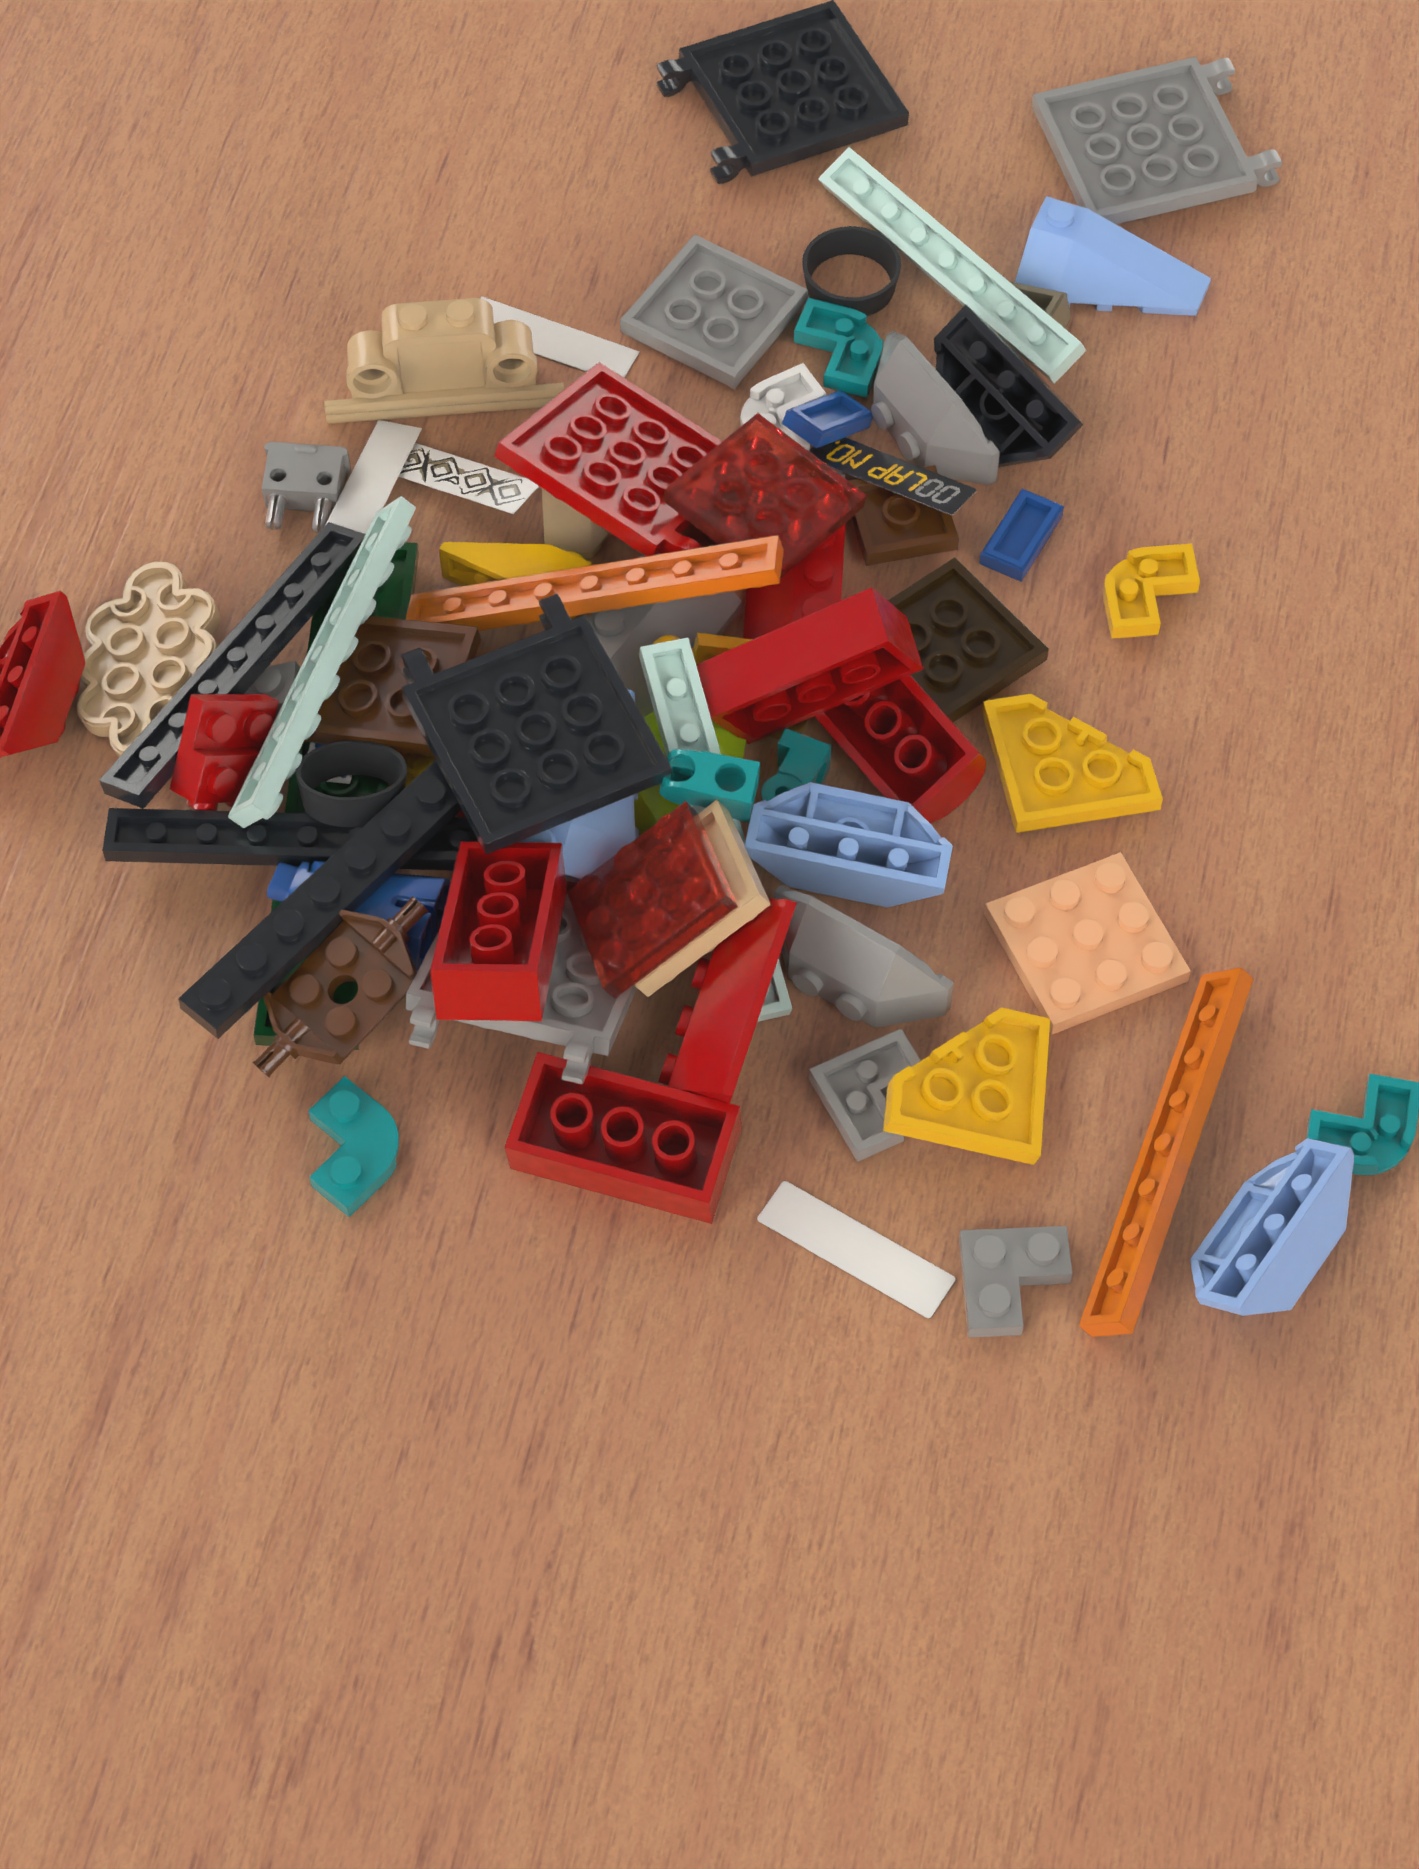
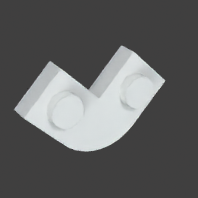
M804 363L754 385L750 389V397L745 402L741 411L740 426L742 434L769 472L805 457V453L810 449V443L782 424L788 409L826 396V392Z

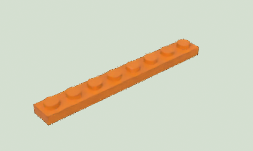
M777 535L411 594L405 620L478 627L479 631H485L493 628L540 621L539 615L544 614L539 605V600L554 594H558L569 617H575L582 614L620 610L627 607L658 602L663 603L703 595H714L728 591L760 588L780 583L784 549Z
M1242 967L1201 975L1079 1326L1091 1337L1133 1334L1254 980Z

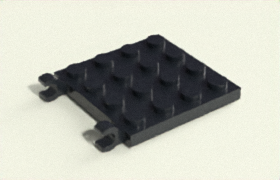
M834 0L679 48V59L665 60L657 65V70L663 80L657 81V87L664 97L674 96L688 82L692 81L732 145L718 147L711 151V157L717 166L710 168V172L718 184L733 180L744 168L747 169L750 176H754L907 126L909 121V111Z
M558 594L539 600V605L544 614L539 615V619L545 631L436 674L433 673L420 647L401 654L406 668H403V673L409 683L402 686L403 699L486 855L661 784L665 776L671 774L672 779L670 763L587 617L583 615L571 620Z

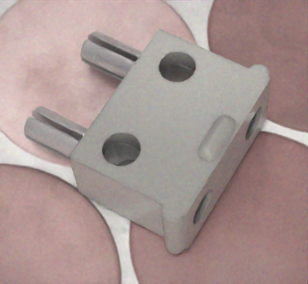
M283 442L266 443L264 448L267 460L262 483L265 506L268 508L265 526L273 530L274 524L275 530L280 529L284 509L314 511L312 529L319 533L320 527L321 530L324 528L344 489L346 475L351 474L348 450L339 446Z

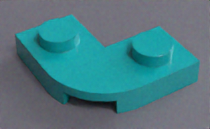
M808 298L794 330V343L833 352L824 373L823 387L867 398L877 375L883 351V339H880L877 332L866 323L867 315L864 313Z
M1369 1073L1365 1087L1362 1118L1311 1109L1305 1139L1308 1138L1350 1147L1354 1153L1352 1174L1376 1175L1386 1172L1397 1166L1406 1157L1414 1140L1419 1112V1082Z
M344 1076L308 1110L310 1121L341 1145L309 1179L312 1188L350 1217L394 1172L397 1166L399 1134L391 1114Z

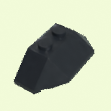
M965 305L934 337V352L937 353L936 371L962 399L980 424L984 436L991 440L1000 451L998 468L1051 459L1084 425L1072 408L969 306Z

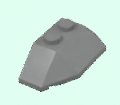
M896 331L887 334L874 383L873 405L871 406V413L877 426L882 430H887L896 440L902 455L909 461L913 460L919 467L935 465L938 474L955 480L984 485L996 482L1000 451L991 440L984 436L980 424L962 399L908 337L898 334Z
M779 885L775 890L774 899H788L797 902L781 951L788 979L793 981L800 991L809 996L818 995L835 1005L845 1017L854 1021L862 1020L874 1028L945 1016L950 1010L954 982L942 974L937 975L927 963L914 954L813 896L799 891H791L782 885Z

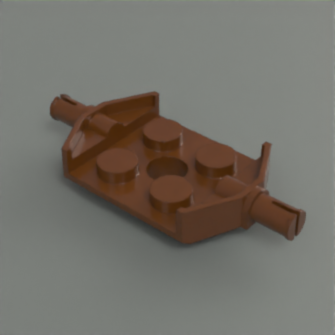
M413 896L392 919L388 918L387 920L381 917L341 910L338 914L343 919V922L273 994L268 992L263 996L273 1030L277 1035L273 1038L275 1041L253 1061V1064L268 1078L289 1055L294 1059L302 1056L340 1065L406 996L417 974L407 944L410 940L407 932L428 913V910ZM345 982L357 983L358 992L352 1001L346 1004L334 1002L333 996L338 986Z

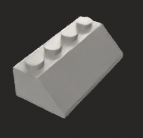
M733 591L714 595H703L663 603L658 602L627 607L620 610L595 612L588 621L626 688L635 692V704L644 718L654 712L639 658L640 647L652 645L657 638L663 635H674L680 639L688 637L691 647L694 646L697 632L722 635L743 609V603Z

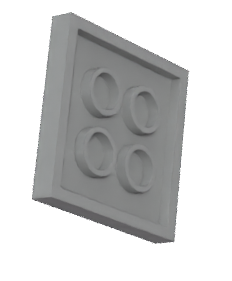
M694 234L620 319V332L735 389L806 304L808 289Z

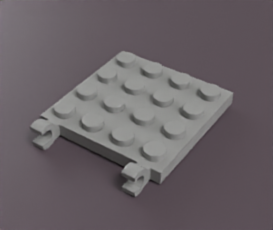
M1192 57L1033 94L1032 108L1077 205L1090 209L1114 224H1121L1256 192L1257 184L1268 187L1279 182V177L1274 168L1281 167L1282 161L1277 151L1266 150L1258 155L1247 157L1216 95H1223L1232 91L1233 87L1227 76L1234 75L1235 69L1229 58H1221L1212 63L1200 65L1197 58Z
M566 894L542 1021H454L566 1046L563 1059H567V1064L562 1074V1080L583 1084L588 1073L592 1054L609 1055L637 990L603 902ZM439 931L406 993V1010L413 1011L410 1023L415 1024L409 1044L428 1049L431 1048L435 1040L440 1021L436 1020L430 973Z

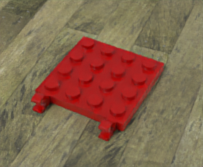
M600 362L499 441L494 455L495 458L511 467L515 472L528 478L549 492L553 497L563 501L589 518L594 524L601 526L645 556L702 548L697 541L680 533L730 489L734 492L740 507L749 513L755 514L764 506L765 501L757 497L753 491L762 496L773 484L766 476L749 469L752 462L751 459Z

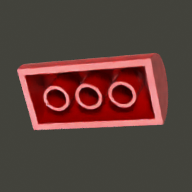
M911 675L815 716L885 798L909 802L930 824L942 819L959 807L976 789L985 773L986 760Z

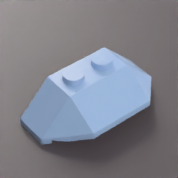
M812 782L781 793L769 801L763 800L755 803L744 845L751 859L788 887L886 908L943 894L953 847L945 837L941 838L933 826L909 802Z
M1307 1138L1295 1146L1296 1152L1275 1160L1244 1182L1190 1259L1193 1281L1196 1288L1195 1295L1200 1304L1242 1316L1292 1310L1346 1231L1354 1153L1350 1147Z

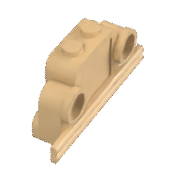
M465 298L398 303L390 305L383 310L381 314L382 332L374 330L362 331L349 339L347 343L348 367L346 370V381L351 391L352 399L324 401L327 424L542 408L564 390V383L536 385L537 359L533 352L531 329L525 323L516 320H504L494 324L492 305L484 299Z

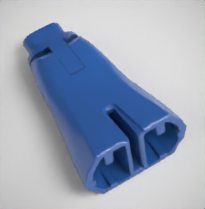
M314 861L312 865L310 862H302L299 867L280 862L269 883L267 898L283 902L325 862ZM394 873L354 912L381 917L385 920L388 918L392 919L412 896L416 898L428 910V913L407 932L410 937L407 944L415 968L418 971L440 929L451 881L446 878Z

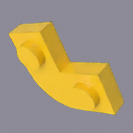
M1192 543L1132 549L1127 552L1126 559L1119 562L1111 569L1109 574H1106L1103 599L1111 639L1159 635L1161 622L1155 596L1198 593L1200 578Z

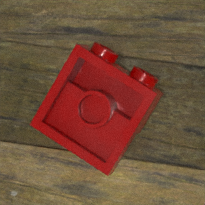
M191 694L169 790L187 799V805L195 810L217 811L219 803H225L232 808L274 723L279 701L266 694Z

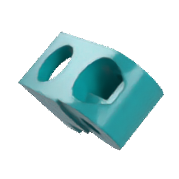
M785 728L778 741L777 767L780 768L777 775L767 779L763 784L761 801H769L781 793L809 782L822 784L830 770L831 745Z
M685 749L669 751L667 760L672 767V779L671 774L663 778L659 789L661 796L680 805L701 806L705 808L718 800L729 810L732 819L750 823L759 783L760 762L706 751L697 752Z

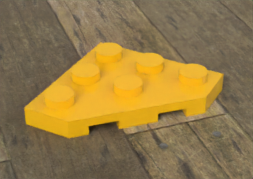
M1033 694L983 701L982 714L1016 833L1161 810L1163 798L1149 757L1134 749L1130 753L1106 741V734L1075 717H1072L1069 721L1047 709L1048 703Z
M1001 1007L966 1033L963 1031L933 1050L928 1057L911 1067L909 1065L895 1074L887 1086L883 1131L1034 1165L1041 1157L1050 1018Z

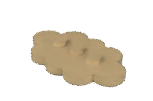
M155 561L143 565L134 571L126 581L123 598L105 602L96 608L89 616L85 626L86 638L90 642L91 647L83 654L86 664L81 680L86 688L79 697L77 713L90 733L99 737H109L110 745L118 757L124 753L218 647L212 637L218 629L221 620L218 606L208 592L201 589L188 588L185 578L175 565L168 562Z

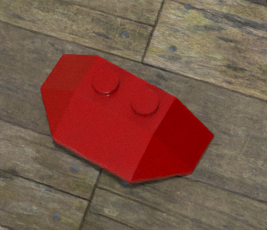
M62 591L27 600L19 612L22 618L7 632L0 644V758L57 743L65 730V721L73 698L79 690V681L86 662L68 598Z

